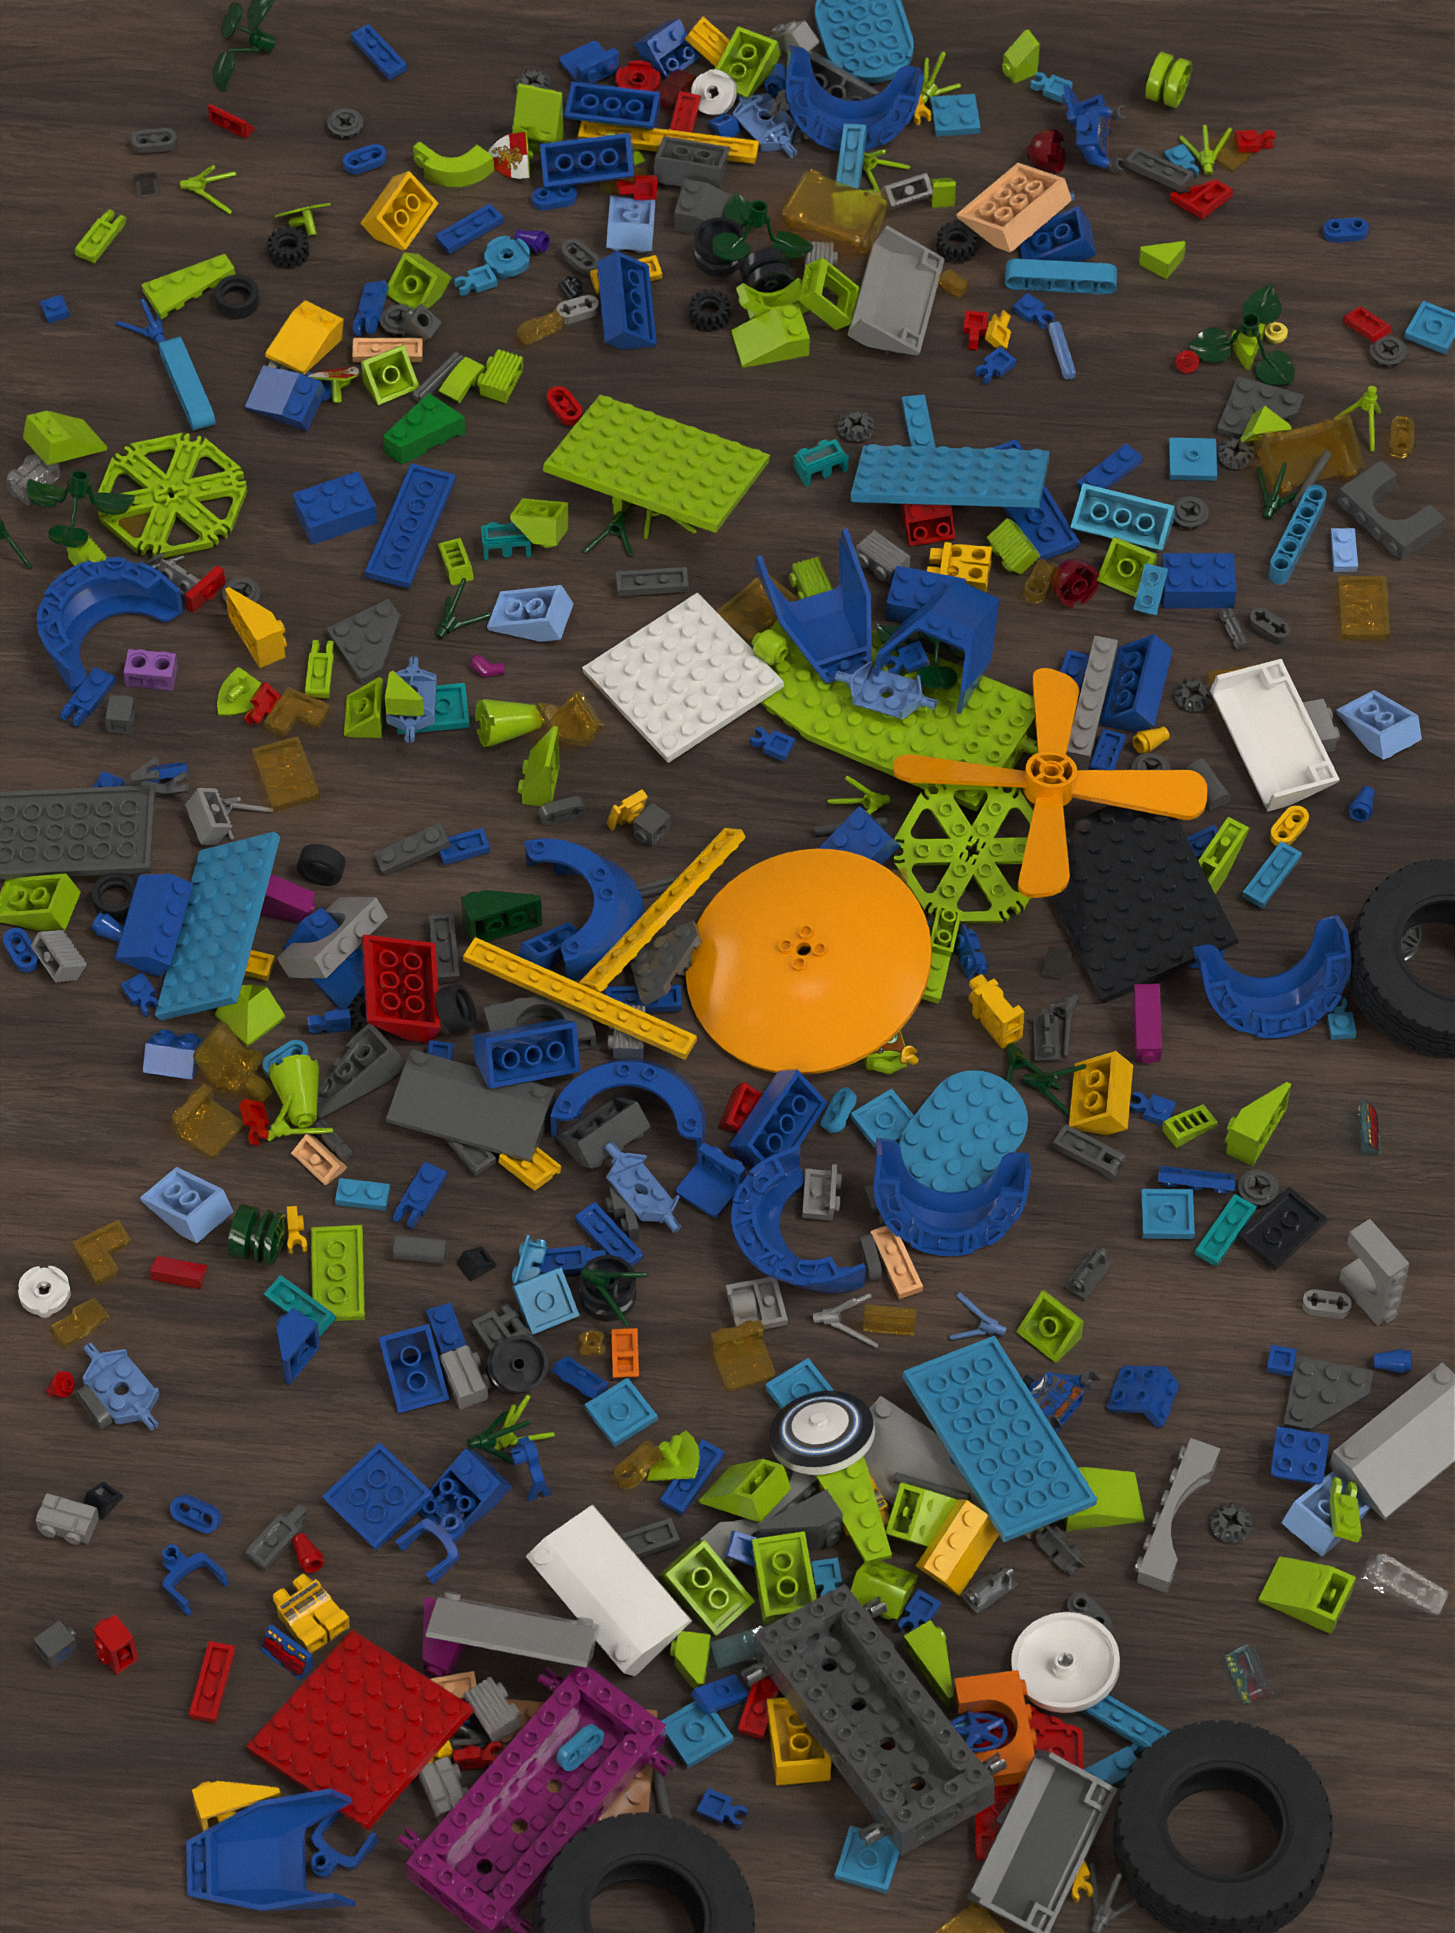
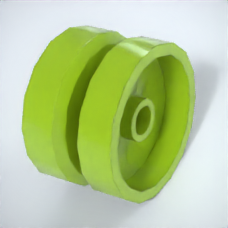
M1160 52L1152 66L1147 81L1146 99L1158 102L1163 97L1164 105L1177 108L1183 99L1189 83L1192 61L1179 58L1174 63L1173 55Z

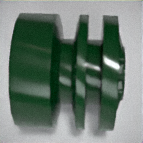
M241 1204L232 1221L228 1239V1255L247 1260L253 1251L256 1263L264 1260L265 1265L273 1266L283 1247L286 1232V1215L279 1212L274 1215L273 1211L267 1210L260 1220V1209L258 1207Z

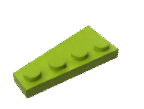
M226 254L146 282L142 284V291L162 320L168 316L167 313L172 309H180L184 306L185 301L192 297L194 299L202 295L203 290L208 287L214 288L223 278L235 275V268Z
M864 1456L842 1470L815 1475L823 1489L828 1490L843 1513V1524L865 1564L892 1558Z

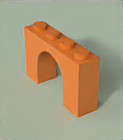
M1019 1670L954 1679L953 1691L958 1714H965L967 1711L972 1713L996 1711L1005 1715L1013 1723L1016 1736L1011 1743L1001 1749L974 1754L981 1763L996 1753H1000V1760H1005L1007 1768L991 1776L995 1781V1786L1021 1783L1035 1755L1033 1745H1037L1035 1729H1030L1029 1720H1032L1030 1704H1025L1024 1696L1027 1695L1025 1679L1020 1680Z

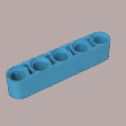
M1011 259L1006 263L1005 285L1014 290L1112 294L1117 289V268L1108 263Z
M179 336L159 342L158 349L192 430L195 431L215 425L216 421L213 410L182 338Z
M1311 485L1306 489L1271 558L1268 576L1272 583L1282 585L1290 579L1324 511L1327 493L1322 486Z

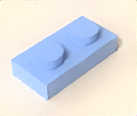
M1331 528L1333 572H1357L1358 559L1355 528Z

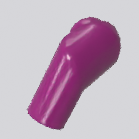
M474 655L471 659V667L482 677L505 674L503 662L490 664L481 655Z

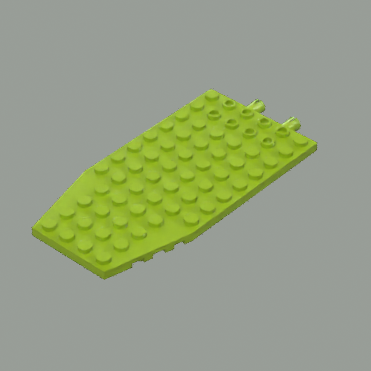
M778 619L770 629L786 639L789 650L781 663L767 664L783 680L784 687L760 703L766 707L769 713L772 715L776 714L783 719L784 724L798 730L800 735L806 740L891 776H894V760L899 756L908 754L1013 769L1024 752L1031 755L1038 753L1037 741L1033 740L1035 736L1034 697L1032 695L983 676L962 713L958 714L956 710L961 690L963 667L939 657V667L948 666L957 673L956 685L951 689H935L921 683L922 695L938 700L936 709L933 710L921 706L920 709H916L905 719H899L853 705L851 688H848V684L840 681L825 684L779 624ZM871 630L873 668H875L877 653L884 645L880 641L877 631ZM893 651L890 656L898 657L900 654L897 651ZM925 652L930 663L927 666L934 667V655ZM885 664L882 670L888 672L895 664L889 666ZM904 668L901 669L898 675L917 680L919 669L907 673ZM886 692L881 694L880 696L883 698H888L892 696V694ZM910 783L922 789L927 788L931 793H938L935 784ZM1004 787V788L1009 789V790H1011V791H1012V789H1013V787ZM1016 787V793L1019 794L1023 790L1022 787ZM959 790L953 795L957 804L976 812L981 804H985L988 799L987 793L983 790Z

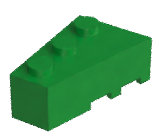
M429 393L383 435L384 453L403 465L427 453V449L438 444L442 446L446 444V440L456 435L459 437L464 435L465 417Z

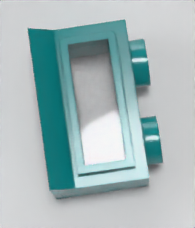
M836 439L831 441L822 440L816 447L811 449L802 448L794 455V469L805 486L809 487L811 486V474L820 471L823 478H828L832 474V466L839 464L843 472L848 471L849 455L845 454Z
M512 521L509 524L489 522L486 526H481L484 561L489 560L488 549L502 548L503 556L510 557L512 556V547L525 546L526 557H531V541Z

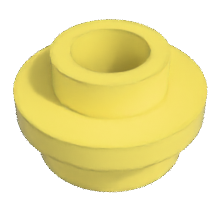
M1273 322L1266 326L1265 336L1270 343L1280 344L1287 338L1288 329L1284 324Z

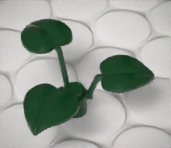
M252 0L247 12V18L249 19L247 22L248 29L238 24L243 16L242 6L237 2H232L229 5L228 13H226L221 25L222 36L231 38L237 28L250 35L249 44L252 47L229 48L227 53L222 52L214 65L213 77L216 85L222 91L226 92L227 82L235 67V52L258 53L259 50L270 53L276 43L275 36L262 31L258 27L274 2H276L275 0Z
M738 192L728 201L724 210V218L735 221L739 226H746L742 237L739 239L733 233H721L712 242L713 253L717 257L727 261L745 259L750 254L751 246L743 241L746 239L750 227L760 228L766 223L770 240L774 242L772 248L784 251L789 260L804 256L812 251L814 246L799 235L788 231H779L775 237L770 224L771 218L767 216V203L762 200H754L750 203Z
M1273 284L1261 287L1245 300L1241 326L1237 327V331L1230 340H1228V334L1223 329L1210 327L1199 333L1194 341L1189 344L1190 350L1195 352L1201 360L1209 363H1219L1230 357L1231 348L1229 345L1234 343L1240 333H1243L1246 337L1255 336L1261 355L1264 358L1256 365L1258 379L1262 383L1271 386L1289 385L1294 379V366L1290 357L1280 350H1274L1267 356L1260 337V322L1263 324L1273 323L1280 317L1282 312L1281 302Z
M81 470L71 472L70 480L67 481L65 490L55 485L36 482L30 478L26 488L29 500L42 507H53L57 503H63L67 498L68 492L71 494L74 502L70 527L56 525L48 531V537L52 542L71 548L82 547L88 541V533L85 529L74 528L78 499H83L88 494L91 504L97 505L98 511L119 515L125 513L135 500V495L104 492L93 494L92 485L89 484L90 475Z
M877 625V634L883 645L900 626ZM916 631L900 642L893 651L898 652V649L917 641L921 642L925 633L921 632L918 635ZM926 634L928 641L935 644L934 667H922L918 670L917 675L920 676L921 683L927 687L951 689L957 683V673L951 667H939V646L942 641ZM945 642L943 643L947 653H953L954 657L959 660L965 659V653L961 649Z

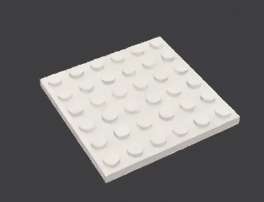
M698 592L582 667L583 673L668 763L784 687L783 680L763 660L753 654V649Z

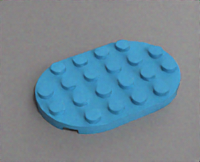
M817 0L815 22L828 60L867 84L892 80L900 67L909 66L913 57L914 41L901 0Z
M976 1070L963 1071L951 1075L938 1085L905 1127L899 1141L904 1163L916 1180L931 1189L942 1192H961L972 1189L985 1182L995 1172L1005 1154L1016 1152L1020 1147L1028 1126L1026 1106L1016 1089L997 1075Z

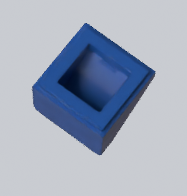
M726 113L707 123L708 127L717 136L731 138L740 133L737 118Z

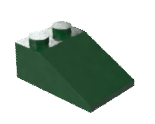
M482 890L470 892L461 897L462 922L470 943H472L475 937L485 942H491L542 926L540 895Z

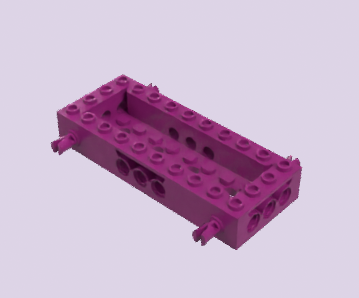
M576 1666L565 1680L552 1671L551 1668L546 1667L545 1675L541 1673L537 1681L554 1692L425 1841L409 1827L405 1828V1835L407 1837L400 1834L397 1842L414 1853L406 1862L407 1879L476 1933H502L507 1927L515 1933H527L526 1931L531 1933V1923L520 1916L519 1913L540 1889L551 1863L564 1845L580 1831L597 1822L646 1764H649L663 1775L664 1778L668 1777L667 1769L673 1771L676 1765L658 1752L659 1748L666 1741V1725L589 1666ZM594 1724L604 1732L602 1745L575 1770L566 1771L557 1764L556 1758L559 1748L572 1739L581 1728ZM552 1781H556L562 1785V1789L557 1793H552L548 1791L547 1785ZM516 1822H523L528 1828L524 1833H516L512 1830V1826ZM486 1862L492 1866V1871L488 1874H481L477 1871V1866L480 1863Z

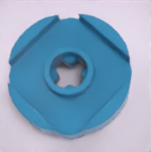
M501 236L493 239L487 245V250L484 253L485 265L489 264L497 278L507 279L508 277L519 275L529 268L530 251L523 240L519 238L514 240L510 239V236ZM505 254H506L507 256H511V255H512V257L509 258V259H505V258H503V255H505Z

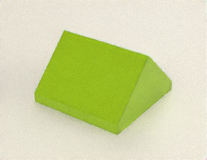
M404 344L361 361L363 383L377 405L412 392L419 386Z
M1114 536L1097 581L1137 597L1145 563L1156 566L1157 554Z
M378 677L347 695L344 736L353 738H382L384 711L382 678Z
M1043 1290L1016 1332L1057 1363L1082 1338L1084 1321Z

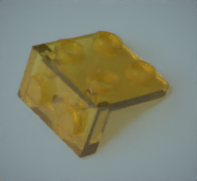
M576 690L562 707L541 702L536 705L539 717L547 724L549 729L553 726L558 727L559 741L588 746L606 727L582 691Z
M219 1022L193 1054V1059L214 1090L234 1095L243 1087L244 1083L264 1060L261 1052L243 1048L225 1022Z
M204 1083L198 1090L195 1089L190 1094L188 1101L182 1107H178L171 1118L174 1134L210 1158L217 1157L243 1128V1121L213 1101L212 1088Z
M748 1320L739 1326L729 1329L720 1328L715 1333H711V1350L725 1388L728 1391L761 1383L775 1377V1370L763 1341L764 1328L761 1320Z

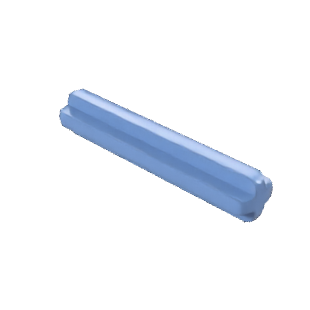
M1058 321L1051 322L1048 330L1063 378L1065 380L1074 379L1076 371L1061 323Z

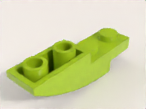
M941 904L937 906L930 930L932 943L931 970L921 999L938 1004L941 1000L962 910Z

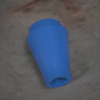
M775 64L764 82L766 91L771 95L776 96L779 91L786 89V68L782 64Z
M1369 786L1362 787L1359 794L1349 805L1350 816L1354 820L1364 822L1372 816L1375 795L1373 788Z
M99 913L92 924L91 930L97 936L119 942L123 926L108 913Z
M1405 1348L1383 1353H1374L1375 1369L1405 1374V1371H1412L1411 1350L1405 1351Z

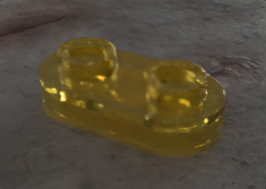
M1398 416L1391 423L1389 450L1397 458H1407L1413 451L1415 424L1407 416Z

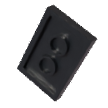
M1288 1187L1238 1233L1237 1239L1276 1271L1327 1223L1328 1218L1292 1188Z

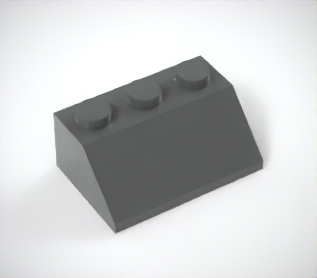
M664 136L655 157L654 175L657 176V182L663 185L683 186L684 179L709 183L721 190L730 147Z
M614 1096L556 1136V1138L579 1165L587 1168H597L605 1162L604 1159L610 1156L608 1151L605 1150L607 1144L613 1141L618 1149L622 1151L625 1148L624 1145L641 1138L644 1135V1131L651 1126L637 1101Z

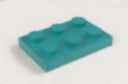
M465 683L436 685L435 724L417 730L415 733L470 728ZM397 728V734H405L404 730Z

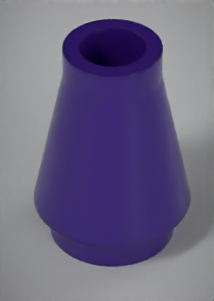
M518 229L515 233V240L517 238L523 240L529 249L537 253L545 252L549 247L550 236L545 231Z

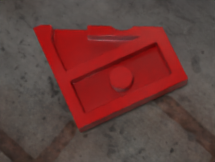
M1215 179L1203 185L1189 187L1190 192L1180 195L1176 191L1170 194V201L1203 220L1233 196V189Z

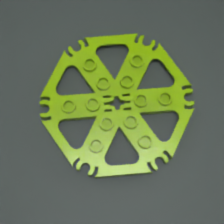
M183 433L131 443L130 447H124L127 456H120V454L116 453V460L112 457L98 493H111L116 478L121 474L128 475L144 489L121 493L135 495V500L125 513L119 515H111L99 511V520L137 554L138 550L141 549V555L144 556L145 552L151 549L153 550V557L163 553L164 557L162 558L209 549L214 547L213 544H219L217 535H223L227 538V531L230 534L232 533L247 494L246 481H238L244 479V473L239 465L206 438L202 443L201 436H198L195 442H190V434L188 433L184 437ZM167 449L175 450L166 474L148 460L145 455ZM202 457L211 458L225 470V472L192 478L198 461ZM168 493H173L174 498H170ZM225 496L233 499L228 515L224 520L217 518L200 503ZM150 513L142 536L139 538L132 537L118 524L122 518ZM176 517L199 535L197 541L171 546L167 543Z
M935 784V788L938 790L936 794H931L927 788L924 789L926 799L920 793L895 837V840L901 845L898 849L903 854L901 856H894L893 859L896 862L894 863L895 868L918 900L923 912L931 905L928 910V916H931L937 909L938 904L958 909L957 904L973 877L991 904V908L988 911H962L959 924L1003 923L1004 920H1010V916L1007 913L1009 909H1013L1019 915L1021 913L1019 905L1024 911L1031 898L1012 890L996 864H1022L1028 837L995 838L1009 811L1013 808L1019 809L1031 825L1033 810L1021 791L1014 799L1016 787H1013L1010 793H1005L1003 791L1004 787L999 786L998 789H995V786ZM983 790L988 795V799L972 826L954 800L953 795L956 791ZM923 810H930L948 839H915L911 835V829ZM978 841L976 847L978 855L973 854L966 862L968 858V850L966 848L971 849ZM950 865L933 893H926L912 873L913 866Z

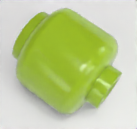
M770 629L762 633L758 632L752 640V645H754L753 654L769 665L781 663L789 650L786 639Z

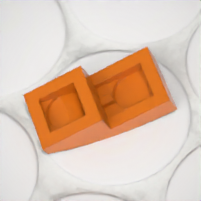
M637 1328L612 1329L613 1378H639Z

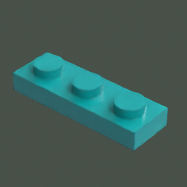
M1234 1194L1195 1250V1255L1217 1267L1236 1241L1238 1233L1245 1228L1256 1212L1257 1206Z
M282 1275L264 1293L268 1300L286 1313L291 1308H294L317 1322L319 1337L337 1318L334 1313Z

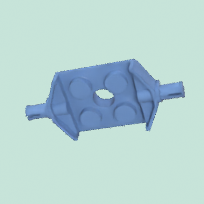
M736 94V99L740 103L734 110L733 116L737 118L738 122L756 141H759L760 151L784 150L790 158L795 157L798 151L791 145V142L798 130V125L785 111L782 112L780 108L778 115L771 117L770 111L775 100L769 94L753 95L749 99ZM765 116L770 117V119L763 120L760 117Z
M410 657L408 659L409 667L395 673L423 697L424 714L422 716L386 714L387 724L405 731L404 740L409 743V736L411 743L415 741V731L435 724L437 676L434 673L419 669V659L417 657H414V664L413 657Z
M872 661L855 671L854 674H847L838 670L835 675V681L848 684V688H851L852 703L859 707L899 719H905L916 709H920L921 706L933 710L937 707L938 700L922 695L919 675H917V680H913L881 670L878 677L873 675ZM886 692L892 694L888 698H883L880 695Z
M613 1141L607 1144L605 1150L613 1158L611 1162L613 1165L606 1176L609 1182L640 1220L665 1222L672 1233L677 1232L682 1226L672 1216V1211L680 1198L679 1195L672 1200L643 1164L647 1158L646 1155L624 1154Z
M92 1342L88 1343L89 1347L85 1345L83 1350L92 1361L82 1378L83 1383L93 1390L115 1423L125 1424L143 1421L150 1431H153L154 1427L156 1429L159 1423L151 1415V1410L160 1396L159 1389L154 1388L128 1357L126 1349L100 1353ZM120 1386H125L129 1389L125 1395H117L115 1393V1390Z

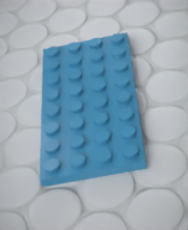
M877 444L863 446L851 491V502L1040 508L1050 459L1049 451H1042L1040 449L1018 450L1016 448L1008 450L995 448L972 449L971 447L949 448L946 446L938 448L925 446L903 447L901 445L879 446Z
M275 831L199 851L191 880L193 883L171 965L167 969L158 1000V1007L155 1012V1016L162 1021L237 1003L280 841V836Z
M995 1336L903 1371L902 1377L985 1513L989 1515L990 1521L1003 1542L1096 1505L1098 1499Z

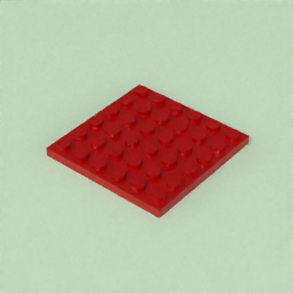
M351 1630L249 1742L246 1748L249 1753L308 1792L333 1789L352 1797V1803L338 1810V1812L368 1831L470 1717L474 1710L467 1702L354 1630Z

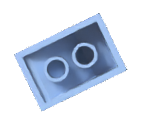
M610 195L606 248H611L614 251L628 249L638 253L652 251L655 200H634L633 197Z
M562 585L500 591L487 628L489 631L539 642L561 640L574 603Z
M1375 690L1336 709L1337 715L1367 750L1383 760L1422 740L1418 715Z
M178 1167L173 1169L140 1197L142 1203L177 1233L195 1243L204 1239L209 1232L223 1223L233 1213V1209L223 1189Z
M1333 1471L1323 1479L1321 1484H1316L1294 1501L1281 1522L1321 1557L1342 1539L1333 1536L1329 1504L1330 1484L1333 1478H1340ZM1341 1479V1494L1345 1495V1488L1347 1484ZM1357 1494L1356 1498H1358L1361 1519L1371 1507Z

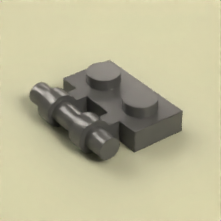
M509 1304L501 1308L504 1314L501 1317H498L496 1312L492 1310L471 1322L472 1328L488 1351L495 1344L510 1336L525 1335L533 1337L530 1329L525 1328L520 1321L521 1316L517 1310H513ZM506 1326H512L515 1333L511 1335Z

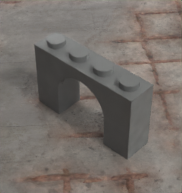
M1381 460L1342 486L1339 491L1338 503L1344 511H1347L1355 518L1359 525L1364 526L1375 540L1380 541L1390 554L1403 561L1443 533L1445 518L1430 504L1407 519L1393 520L1382 516L1373 504L1395 489L1397 474Z
M543 996L517 998L511 1002L494 1003L489 1007H484V1021L487 1032L519 1027L528 1020L537 1017H546L553 1020L565 1019L576 1022L579 1052L596 1048V1034L590 1017Z

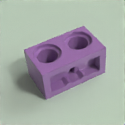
M128 649L124 668L126 687L173 691L178 670L176 654L166 651L153 652L143 649Z

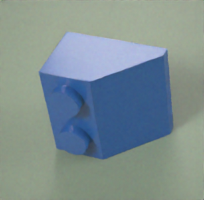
M291 1308L287 1315L283 1314L276 1325L285 1383L289 1386L321 1348L318 1323L294 1308Z

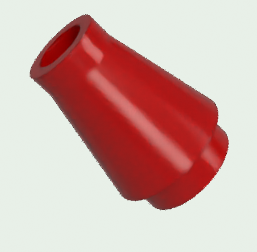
M306 1534L296 1535L292 1539L300 1569L306 1573H314L320 1570L324 1564L323 1554L308 1539Z

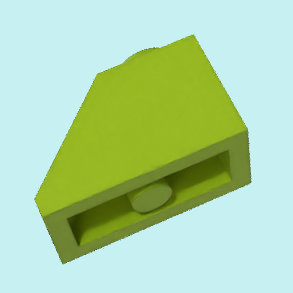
M1025 30L1004 54L1002 70L1005 76L1009 77L1014 84L1036 75L1038 70L1040 44L1029 30Z
M681 1631L678 1634L677 1640H672L670 1656H675V1667L690 1686L695 1689L705 1685L711 1635Z

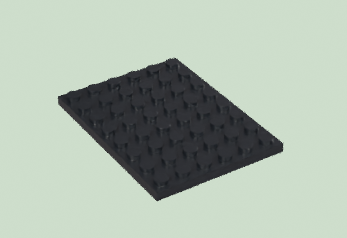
M1109 805L1065 825L1070 873L1069 883L1063 891L1050 896L1102 1004L1133 991L1134 984H1148L1195 963L1196 960L1192 947L1211 944L1216 946L1220 952L1239 943L1177 818Z

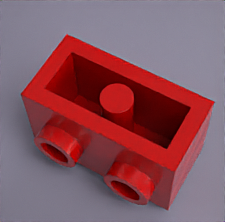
M115 1614L110 1618H104L99 1621L93 1629L95 1637L93 1644L98 1650L95 1654L102 1665L108 1664L113 1672L118 1675L138 1661L134 1637Z

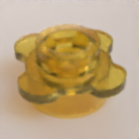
M594 1330L581 1333L579 1335V1341L582 1345L580 1349L581 1355L604 1354L606 1351L602 1342L604 1334Z

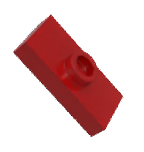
M679 91L669 130L693 133L702 99L701 95Z
M1361 306L1343 317L1346 325L1373 343L1391 333V326Z
M216 566L185 594L188 610L194 613L207 600H211L216 595V592L226 584L224 569Z

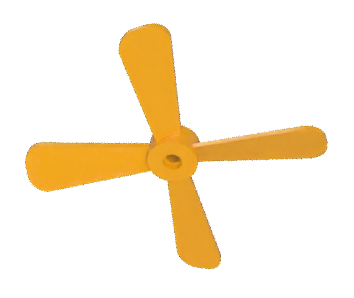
M1050 668L1037 669L1033 674L1032 685L1038 753L1029 758L1025 771L913 754L899 756L894 760L893 764L894 776L910 783L1022 787L1026 798L1035 804L1018 881L1019 892L1029 898L1056 895L1063 891L1069 883L1070 873L1063 806L1068 804L1073 798L1183 820H1192L1199 817L1205 810L1207 801L1206 781L1199 773L1192 770H1077L1075 762L1066 753L1079 698V687L1067 674Z

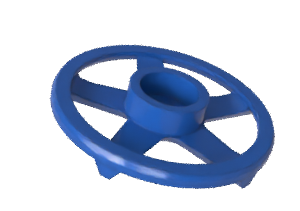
M967 1711L965 1715H961L950 1722L959 1734L966 1735L965 1742L974 1753L993 1750L1000 1746L1007 1737V1727L1003 1719L990 1714ZM976 1718L990 1720V1722L979 1724ZM964 1720L968 1722L967 1727H954ZM1000 1726L1002 1730L1001 1739L990 1734L988 1731ZM986 1740L993 1743V1745L988 1747L971 1748L973 1744H981Z

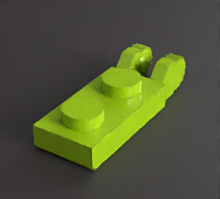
M107 210L100 219L98 218L77 245L75 255L96 263L124 227L127 219L126 216L119 215L111 224L114 218V211Z
M313 640L312 651L309 652L305 697L330 698L334 663V641H328L326 653H318L320 650L319 640Z
M1335 1477L1330 1484L1329 1498L1333 1536L1359 1542L1362 1533L1358 1498H1356L1357 1485L1351 1481L1347 1483L1345 1495L1341 1494L1342 1481L1340 1478Z

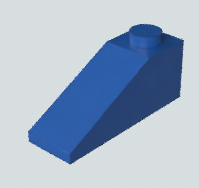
M567 922L522 942L517 956L550 970L563 959L561 952L562 942L579 930L570 922Z

